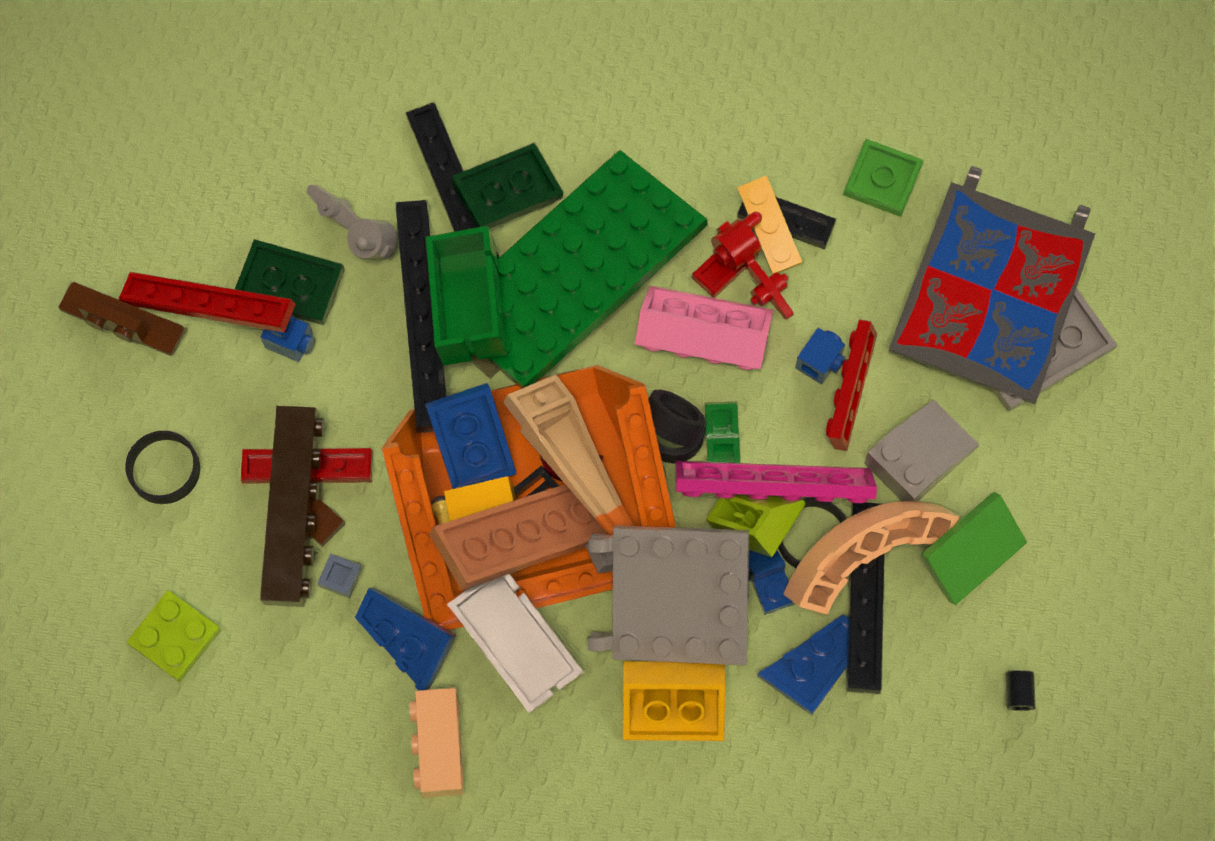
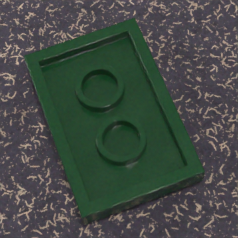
M535 142L455 174L451 178V183L476 228L489 226V229L560 200L564 193Z
M254 239L235 290L291 299L296 304L292 312L293 317L324 325L343 275L344 266L337 262Z

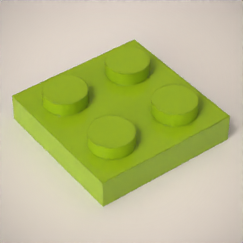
M167 590L126 643L180 683L220 633L221 629L178 596Z

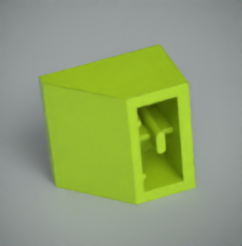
M735 494L733 498H719L707 516L706 521L713 529L749 530V550L772 557L806 503L801 499L790 501L775 495H768L766 499H752L748 497V494Z

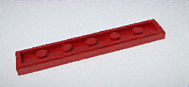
M135 272L129 273L118 299L136 307L283 333L296 305L288 298Z

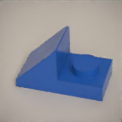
M749 550V572L753 573L750 579L764 615L795 605L793 601L783 594L789 581L785 574V561L776 550L774 555L769 557Z

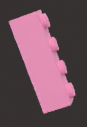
M649 285L640 310L635 345H640L649 351L665 350L674 352L675 355L680 357L695 356L705 358L706 361L715 364L723 362L735 364L744 370H752L754 368L761 370L773 310Z

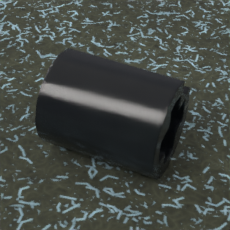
M1019 670L1006 673L1008 710L1030 711L1035 709L1034 672Z

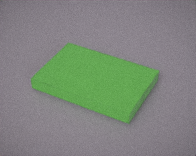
M993 492L921 555L948 601L957 605L1027 544V541L1001 495Z

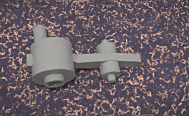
M318 185L308 186L307 194L318 205V212L322 216L330 217L349 229L347 237L348 246L355 256L365 259L390 258L397 247L398 237L395 228L389 222L375 219H360L351 210L348 200L338 198Z

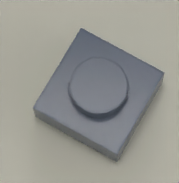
M330 554L317 584L321 588L350 598L362 567L357 563Z

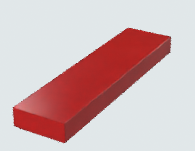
M371 448L321 449L322 463L320 469H315V481H319V483L372 482L373 451ZM242 449V484L270 483L273 449Z

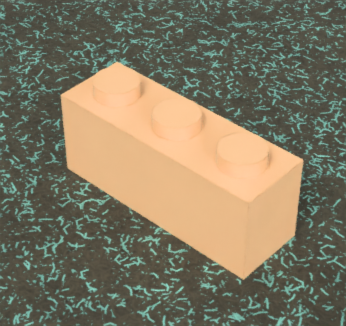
M456 688L415 691L416 701H410L411 722L417 721V734L412 735L413 755H419V768L413 769L414 787L421 790L424 798L463 795L464 783Z

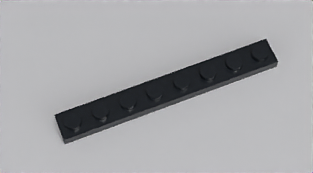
M427 200L395 202L416 432H434L425 404L446 397L443 364L436 351L434 342L426 237L430 236Z

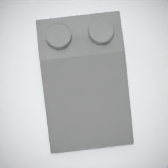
M932 400L890 431L869 450L864 464L901 501L919 502L979 447V444L937 402Z

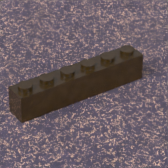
M276 406L260 601L264 605L304 607L305 598H310L312 581L307 578V569L314 562V546H309L310 533H315L317 526V515L312 513L313 501H318L319 481H315V469L321 468L322 450L317 449L318 437H323L324 418L320 417L316 407Z

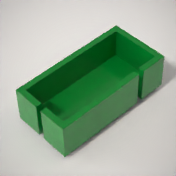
M489 226L427 236L426 247L434 342L443 366L472 361V355H477L478 360L507 355L500 282L497 272V252Z

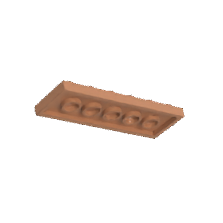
M566 484L434 526L429 533L461 590L585 548L592 534L608 535Z

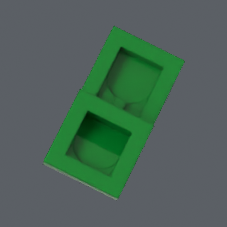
M737 401L705 403L708 462L740 463Z

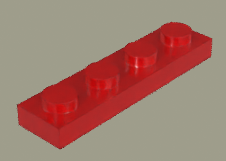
M858 321L856 331L853 330L849 339V347L851 349L849 359H845L842 365L843 382L841 389L838 388L835 392L834 416L829 418L826 426V436L829 438L834 449L848 450L877 338L876 330L871 321Z

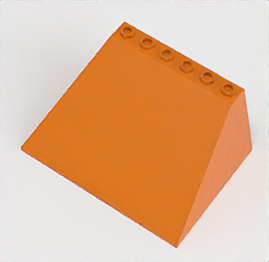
M599 365L557 374L558 378L574 397L598 455L604 456L602 463L633 525L676 528L645 384ZM518 385L491 390L517 473L509 476L514 487L542 465L540 454L520 432L521 425L503 403L508 394L521 389ZM412 409L408 411L383 445L382 452L424 617L446 630H452L464 626L447 604L467 589L461 590L429 535L432 528L439 525L438 519L433 514L431 501L437 496H445L444 491L451 490L452 486L434 432H416L415 411ZM542 477L528 490L518 496L516 500L526 497L540 486L545 479ZM552 477V479L557 483L558 486L565 484L564 482L556 480ZM586 547L510 573L520 587V590L515 593L516 596L519 598L524 593L536 609L613 590V572L598 573Z

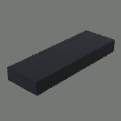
M776 197L792 238L825 250L835 226L836 218ZM742 201L737 218L743 220L748 216V213Z

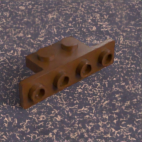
M76 282L70 284L59 304V309L62 312L84 320L86 324L95 329H106L124 341L130 342L132 340L169 356L173 355L185 332L184 327Z

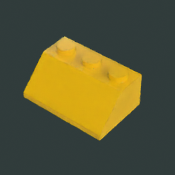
M624 661L623 740L724 741L725 664Z

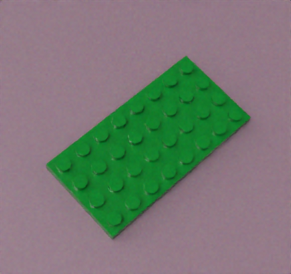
M618 150L497 259L507 355L487 359L521 389L538 382L707 227V218L623 151Z

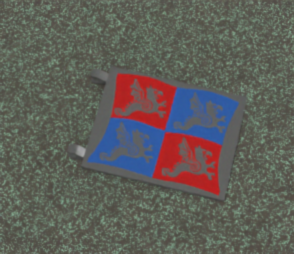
M971 166L963 186L953 182L950 184L888 351L1035 405L1096 234L1084 230L1091 210L1089 207L1079 205L1070 225L978 192L976 187L981 177L982 169Z

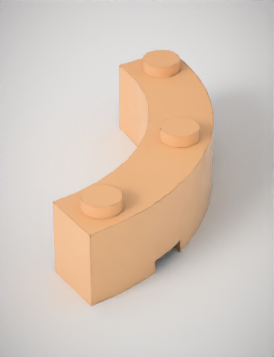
M918 501L892 502L863 510L836 525L808 551L791 576L783 594L799 607L828 615L839 592L849 581L847 577L859 565L869 563L897 545L906 543L910 545L933 544L957 524L959 516L941 505Z

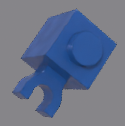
M291 315L284 333L264 329L260 336L265 349L300 362L303 354L309 353L314 342L309 324L293 318V315Z

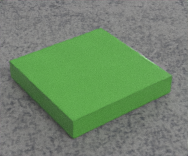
M865 139L845 186L843 196L901 217L924 160Z

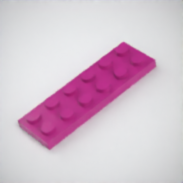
M696 461L675 462L676 492H682L684 496L698 497L702 493H715V496L720 498H733L735 494H748V497L752 499H766L768 495H775L790 501L800 500L801 496L814 497L815 500L821 502L834 501V498H847L848 501L853 503H865L867 499H876L877 485L870 468Z

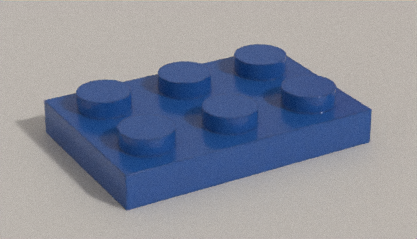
M488 383L425 404L452 489L517 474Z

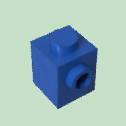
M817 328L797 357L795 369L823 385L831 371L837 373L846 359L843 356L845 343L834 332L829 330L823 331Z

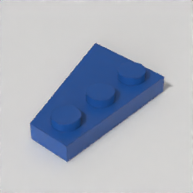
M374 587L369 588L355 618L380 647L383 646L396 661V666L402 672H406L413 680L418 691L429 690L456 635Z
M842 614L794 650L792 649L777 662L763 669L757 674V677L812 716L847 668L848 617Z

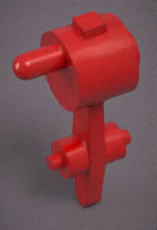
M754 211L742 221L736 219L731 224L728 221L716 229L718 234L711 238L714 256L722 265H727L733 270L744 265L758 285L751 290V303L753 305L758 303L763 307L770 301L781 316L788 320L794 313L781 295V292L788 288L786 283L788 276L785 273L780 275L778 272H775L768 277L753 257L761 251V246L751 229L762 221V214Z

